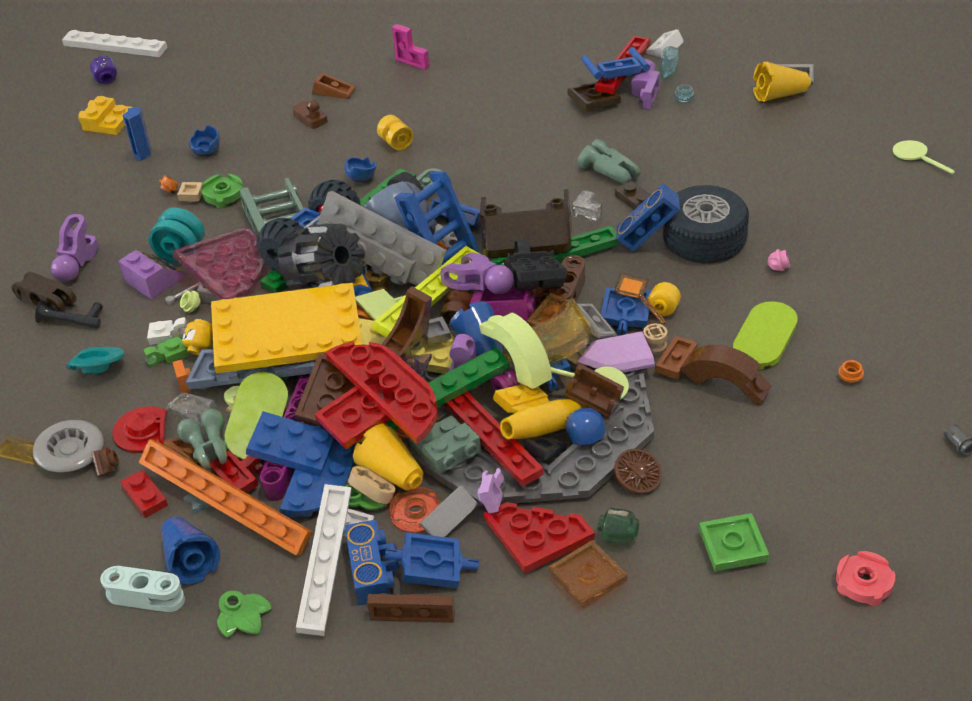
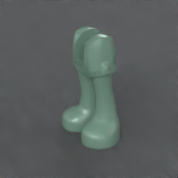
M209 409L201 416V424L209 441L204 442L201 428L193 419H184L177 428L181 440L193 446L194 460H197L201 467L206 470L212 469L209 462L214 457L219 458L221 464L227 462V444L221 439L224 418L221 412L215 409Z

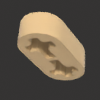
M356 466L352 468L348 478V482L352 487L378 503L387 504L391 502L395 492L393 484L365 467Z

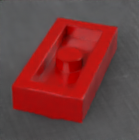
M143 469L120 481L122 488L144 518L168 506L166 498Z

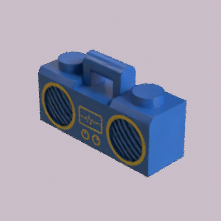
M662 184L617 225V240L634 252L680 210L679 195L665 184Z
M376 520L344 525L358 606L367 604L368 594H390L389 588L395 587L392 572L400 569V563L396 560L382 562L380 557L385 556L386 548L397 549L394 543H386L384 529L378 530Z

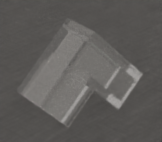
M582 190L572 204V216L597 222L602 215V204L595 202V193Z

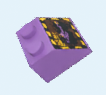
M138 250L129 253L118 261L124 282L150 299H153L186 277L184 272L160 257Z

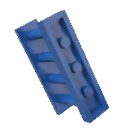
M434 171L429 173L433 182L431 185L416 195L414 193H399L394 199L408 230L437 245V242L454 231L458 242L446 250L442 266L465 246L476 252L479 249L451 185V179L446 171ZM437 192L441 203L423 215L419 206L420 202ZM445 212L450 223L432 235L428 223Z

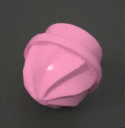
M777 249L769 255L767 263L771 269L783 272L785 268H790L786 250L780 251V249Z

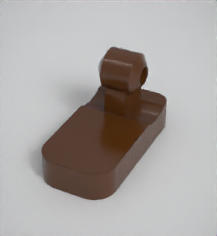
M316 100L310 102L303 101L293 106L294 116L312 129L328 122L327 114L320 110V105Z

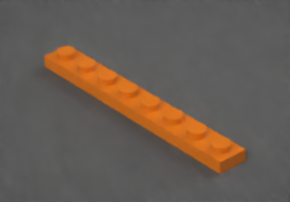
M149 439L139 460L140 464L294 555L302 556L313 531L161 443Z

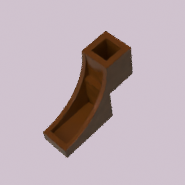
M413 286L406 291L401 313L393 329L381 344L395 352L408 365L410 349L428 334L432 303L431 296Z

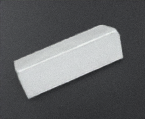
M676 29L664 33L647 49L646 53L663 59L668 58L684 42L679 30Z

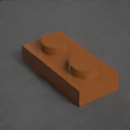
M675 336L655 365V372L678 380L683 372L680 367L688 355L698 349V342Z

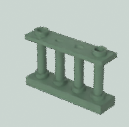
M284 178L286 189L255 196V194L251 195L248 187L240 189L242 207L256 238L267 222L277 218H291L303 209L298 198L296 185H292L289 178ZM286 197L289 199L288 202L263 208L257 205ZM291 209L295 212L269 220L263 219V216Z

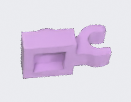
M500 468L496 469L494 475H489L488 471H484L481 486L478 488L479 501L484 504L488 513L499 511L503 496L500 486L504 481V475Z

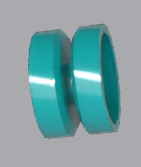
M169 208L159 217L148 236V241L152 251L161 259L174 264H184L191 260L196 249L199 247L205 236V229L201 221L193 213L181 208Z

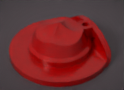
M146 406L127 412L114 425L112 435L115 444L120 449L130 453H143L149 439L163 445L168 410Z

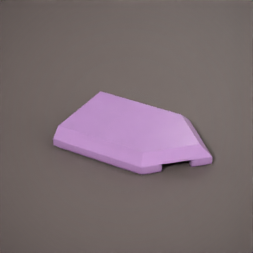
M643 332L595 340L577 361V364L580 363L585 367L591 366L598 369L608 366L614 367L622 373L655 366L654 357Z

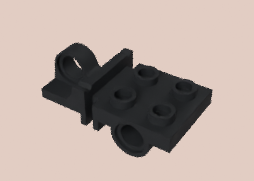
M527 239L515 240L513 255L508 253V258L503 259L504 266L513 273L516 291L538 289L539 283L541 288L563 287L564 278H567V269L554 259L553 250L549 253L547 251L530 252Z

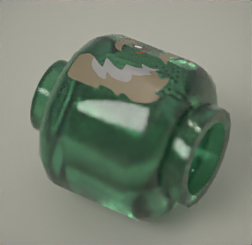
M609 508L605 516L600 515L597 528L598 531L602 532L604 541L627 546L632 540L637 539L639 519H636L635 514L630 510Z

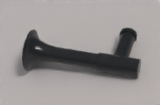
M41 300L35 310V321L41 323L43 319L50 318L99 328L101 319L96 317L103 309V305L95 302L86 316L50 309L46 306L45 301Z

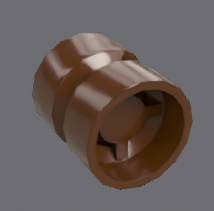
M453 289L447 293L439 317H443L448 328L451 318L460 309H463V311L470 309L469 304L472 294L468 291Z

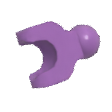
M81 214L69 215L60 229L59 247L56 251L58 256L52 261L50 269L54 278L61 282H69L75 279L79 273V267H83L86 261L94 258L99 246L95 236L85 235L88 224ZM76 222H79V223L77 224L75 230H72V226H73Z
M477 253L466 254L461 258V264L451 263L443 267L440 272L442 283L447 287L457 290L477 289L484 291L488 288L495 294H504L512 288L514 283L513 273L509 268L504 265H496V263L490 262L487 256ZM449 272L457 274V280L452 279L449 276Z

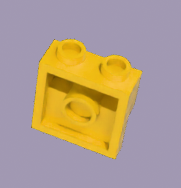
M97 96L94 100L88 102V107L85 111L79 112L78 119L84 131L117 135L125 126L122 114L128 112V108L133 107L116 105L114 98Z

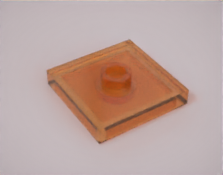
M593 540L549 566V573L582 608L627 581V573Z

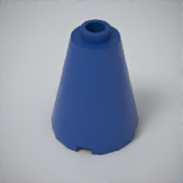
M475 302L469 304L470 309L466 311L460 309L451 318L449 323L451 333L454 337L459 334H466L472 337L475 341L476 356L497 347L507 357L502 343L481 334L479 324L488 321L491 316H495L494 310L489 303Z
M179 516L171 517L164 522L161 533L168 573L175 574L179 578L180 583L193 584L203 581L205 575L210 571L213 573L217 569L220 561V549L213 538Z

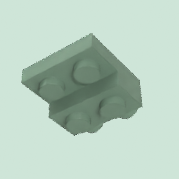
M452 415L434 424L430 433L420 443L416 444L409 438L410 446L438 475L481 452L480 437L466 423L460 424Z

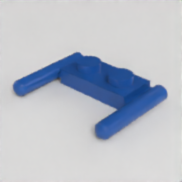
M634 47L629 49L631 58L597 63V66L594 65L587 55L581 58L582 62L597 80L601 77L613 79L616 76H631L634 73H640L642 69L644 71L650 69V65Z

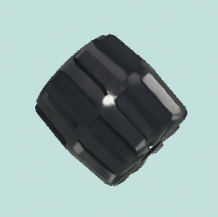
M341 223L315 224L292 232L283 239L284 244L278 248L277 252L279 257V267L277 268L279 274L286 280V285L292 290L346 283L354 284L355 278L360 277L364 270L360 262L365 258V251L358 246L360 238L357 233H349L346 225Z

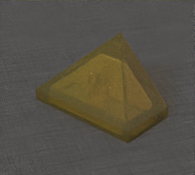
M7 434L0 442L1 457L37 465L33 457L34 440Z

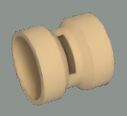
M649 324L644 328L643 334L653 357H660L667 349V329L661 324Z

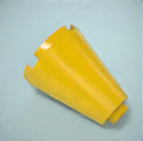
M768 61L759 63L753 75V81H756V87H753L754 95L758 101L763 102L806 92L811 85V78L806 72Z
M383 423L375 425L363 435L366 437L363 443H357L355 446L353 459L358 466L373 471L388 482L404 490L415 489L422 483L423 470L392 427Z

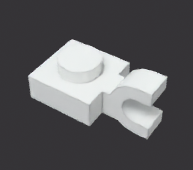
M179 318L174 324L172 320L150 323L147 336L149 345L159 344L177 336L183 338L186 328L181 327H186V318Z

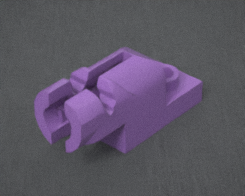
M645 59L650 65V69L648 71L642 69L640 73H634L630 81L632 95L640 97V100L643 101V109L651 110L659 90L660 72L655 71L656 66L652 61Z

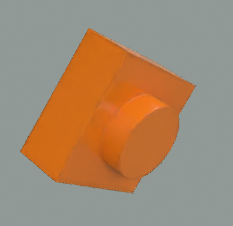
M182 359L172 362L181 393L191 392V389H188L186 384L190 368H184Z

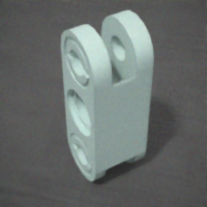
M113 566L106 569L100 578L102 586L106 589L108 601L115 605L174 612L180 609L185 602L179 578L172 573ZM113 576H120L113 582L110 580Z

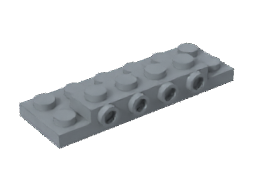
M333 191L327 193L318 224L341 223L347 226L349 233H357L360 238L358 246L365 251V258L360 263L372 266L373 272L377 274L385 273L391 276V281L396 284L411 282L418 286L441 267L446 253L444 248Z

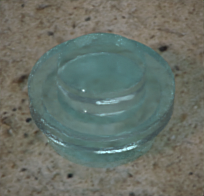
M682 84L677 87L674 96L681 102H687L694 97V91L690 85Z

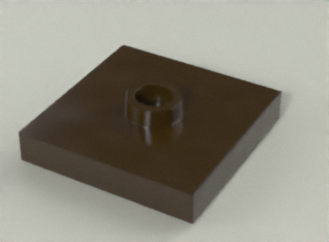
M597 81L571 87L567 91V95L585 111L621 103V97L616 92L608 94L595 91Z

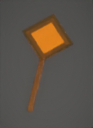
M620 273L613 293L641 299L663 325L666 324L664 318L644 297L649 279Z

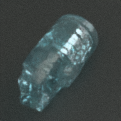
M673 46L664 48L662 52L660 67L661 74L665 78L673 74L678 65L679 50Z

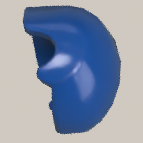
M206 125L204 130L196 129L194 135L190 137V148L197 155H210L218 150L220 136L215 127Z
M350 157L345 161L344 170L346 175L353 181L366 182L374 176L377 162L374 161L372 164L368 157L363 160Z
M579 408L572 412L565 421L566 432L575 444L587 445L595 443L602 439L606 433L603 417L592 408Z

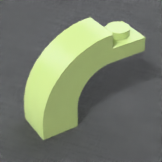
M514 313L504 317L495 315L491 316L488 321L479 324L481 334L498 340L510 353L515 366L517 382L534 389L552 379L550 363L540 339L530 325L520 316Z

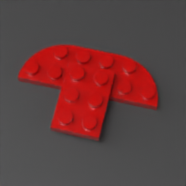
M348 342L335 346L325 352L326 358L355 387L316 412L315 417L345 449H348L364 438L363 435L375 425L384 424L390 419L416 444L420 443L430 433L437 418L435 394L431 386L395 352L386 346L374 342H369V345H355L354 342Z

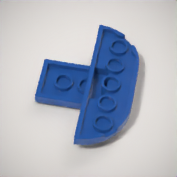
M263 411L246 448V455L295 469L279 512L288 517L312 516V512L320 510L325 484L346 486L354 464V449L357 443L360 444V442H356L348 449H345L325 428L308 425Z

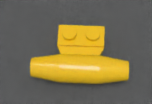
M524 384L497 390L493 396V400L505 411L514 413L503 419L500 424L501 433L506 439L534 438L565 429L567 417L577 409L585 407L570 399L549 401L548 395L539 386L532 389Z

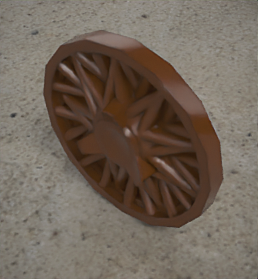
M628 449L622 452L615 461V477L619 484L629 492L638 495L648 494L654 491L661 482L662 471L660 464L647 451Z

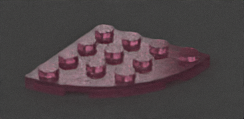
M247 226L174 250L173 258L219 300L241 298L257 284L263 268V259L260 258L256 246L257 237Z

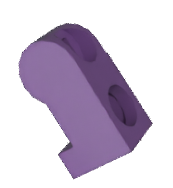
M459 334L454 338L449 353L450 358L453 360L449 371L477 357L475 341L469 335Z

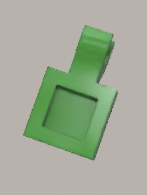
M179 336L157 344L158 349L148 347L143 350L145 355L150 357L146 359L149 367L155 366L164 360L169 364L189 356L188 348L182 344Z

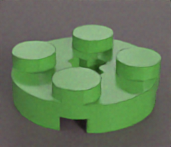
M221 174L208 178L202 184L203 199L209 204L216 205L217 208H225L229 203L241 198L240 189L243 188L242 180L238 176L227 174L228 177H221Z

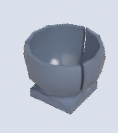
M407 181L395 183L375 194L364 205V208L408 230L394 197L399 193H414L416 195L421 190L413 183ZM426 200L420 202L419 206L423 215L429 212ZM434 219L428 223L432 235L435 233L437 223Z

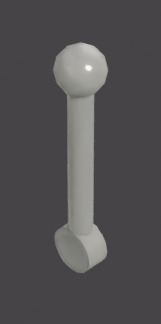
M202 278L198 283L174 296H167L165 298L166 303L172 305L186 291L191 292L198 288Z

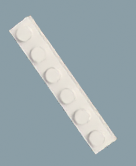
M78 30L69 31L62 39L64 46L160 57L167 49L165 41H158L156 39L148 40L139 37L131 38L94 32H80Z
M324 485L296 624V633L325 635L345 529L344 525L346 524L351 497V487Z

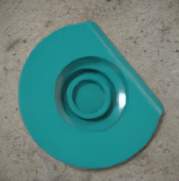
M116 347L83 349L66 364V368L68 370H81L84 374L97 375L108 370L112 362L123 358L124 351Z

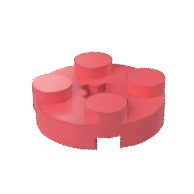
M860 551L856 556L849 557V555H846L840 560L837 567L836 581L838 592L857 602L878 606L893 591L895 583L894 570L892 572L888 567L889 562L876 553ZM864 574L870 575V580L861 579L859 576L863 577Z

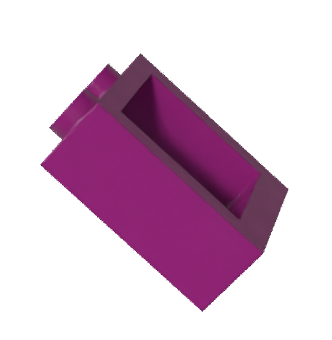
M512 287L504 294H495L489 289L484 291L475 289L470 304L475 302L489 303L495 315L504 317L514 313L527 323H529L530 315H534V308L536 307L535 294H530V290L516 291L515 287Z

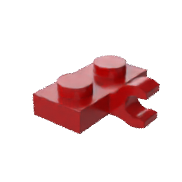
M230 450L227 452V462L225 464H221L219 458L210 462L211 471L216 476L245 493L258 486L257 479L252 473H259L264 467L259 462L261 459L248 455L240 461Z

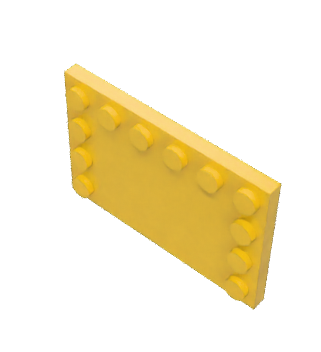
M353 283L211 301L214 367L216 374L316 360L319 353L325 354L327 350L344 343L354 342L355 345H362Z

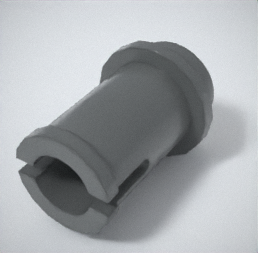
M957 424L949 425L948 428L953 433L945 429L944 436L956 446V451L959 454L965 456L972 454V437H968Z

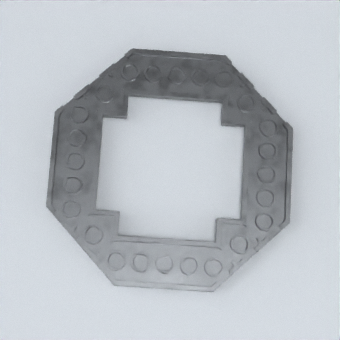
M566 316L556 317L554 321H542V318L529 319L528 323L539 339L553 335L565 358L574 370L579 365L577 364L578 359L595 340L605 339L597 338ZM587 366V368H589V369H591V370H593V371L596 370V368H593V367H591V366ZM413 369L427 383L444 375L442 373ZM642 369L623 372L628 380L629 388L609 420L603 417L606 428L603 438L587 445L572 444L550 465L532 456L543 467L544 475L523 487L493 456L483 450L475 456L455 465L452 469L438 475L410 446L409 438L402 436V441L424 472L453 491L462 486L474 498L478 506H484L478 498V488L481 486L482 474L484 471H488L489 475H494L497 468H500L504 475V481L500 486L503 493L500 504L506 502L524 503L588 498L615 474V461L622 452L628 449H642L654 438V426L646 393L644 373ZM444 405L437 407L435 424L452 415Z

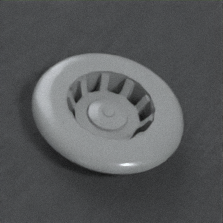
M83 420L62 421L48 427L37 437L33 445V457L40 467L48 471H74L85 467L93 461L91 452L102 450L104 438L98 427L90 422Z

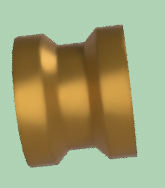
M372 268L365 272L373 292L381 289L387 291L389 289L387 274H377L372 271Z

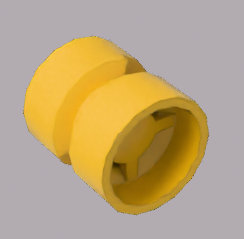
M384 116L378 123L377 133L393 149L397 151L404 150L411 144L414 137L413 131L397 116Z

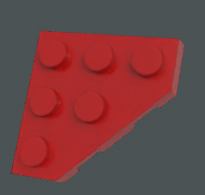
M509 502L500 505L498 512L488 513L487 511L484 513L485 522L524 574L595 540V532L579 514L570 513L569 516L554 514V510L538 507H533L532 510L518 508L517 504Z

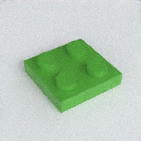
M752 513L699 523V532L715 572L769 562V552Z

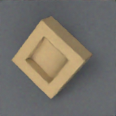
M182 182L177 194L179 201H199L202 195L203 183Z

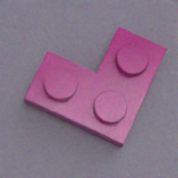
M398 24L394 25L392 33L396 60L426 70L430 66L428 50L413 45L411 28Z

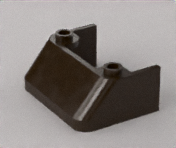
M564 189V199L554 198L550 200L546 205V209L502 213V209L495 204L487 205L486 197H481L480 225L483 255L488 258L508 257V253L510 255L514 253L515 240L527 239L529 242L530 252L547 251L549 253L553 250L554 253L568 251L572 247V217L569 190Z

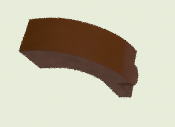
M707 345L691 352L680 367L696 385L710 378L728 380L735 384L756 405L764 400L772 386L758 372L761 366L760 363L748 354L729 346Z

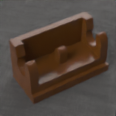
M579 363L574 377L570 378L564 397L577 402L585 408H592L598 411L602 417L609 420L620 402L624 386Z

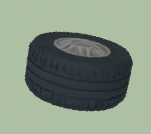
M697 185L677 192L680 210L663 225V239L670 250L681 258L692 262L715 263L734 256L743 248L748 235L749 211L741 197L726 188L712 185Z

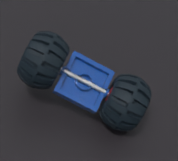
M327 180L318 184L310 194L308 208H303L291 218L271 220L262 227L256 241L260 258L264 260L263 262L266 265H269V268L279 272L277 268L279 267L277 252L278 248L284 244L283 239L292 232L318 224L327 193L330 191L361 206L360 199L356 196V191L352 190L349 184H345V182L340 180Z

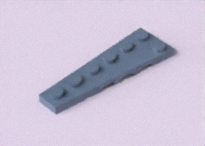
M214 349L201 350L186 380L188 389L199 388L204 390L212 386L241 383L247 376L257 372L272 373L279 378L311 374L316 360L216 374Z

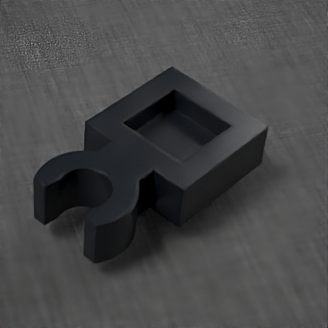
M552 434L549 438L541 435L527 439L524 449L532 453L536 459L547 460L559 456L560 452H565L568 440H557V434Z

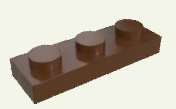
M368 594L367 606L370 620L454 623L455 608L453 596Z

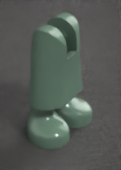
M602 139L594 140L592 146L587 145L581 152L577 162L578 166L584 170L590 168L594 163V170L622 184L630 182L631 179H635L641 174L640 168L633 161L615 148L610 149Z

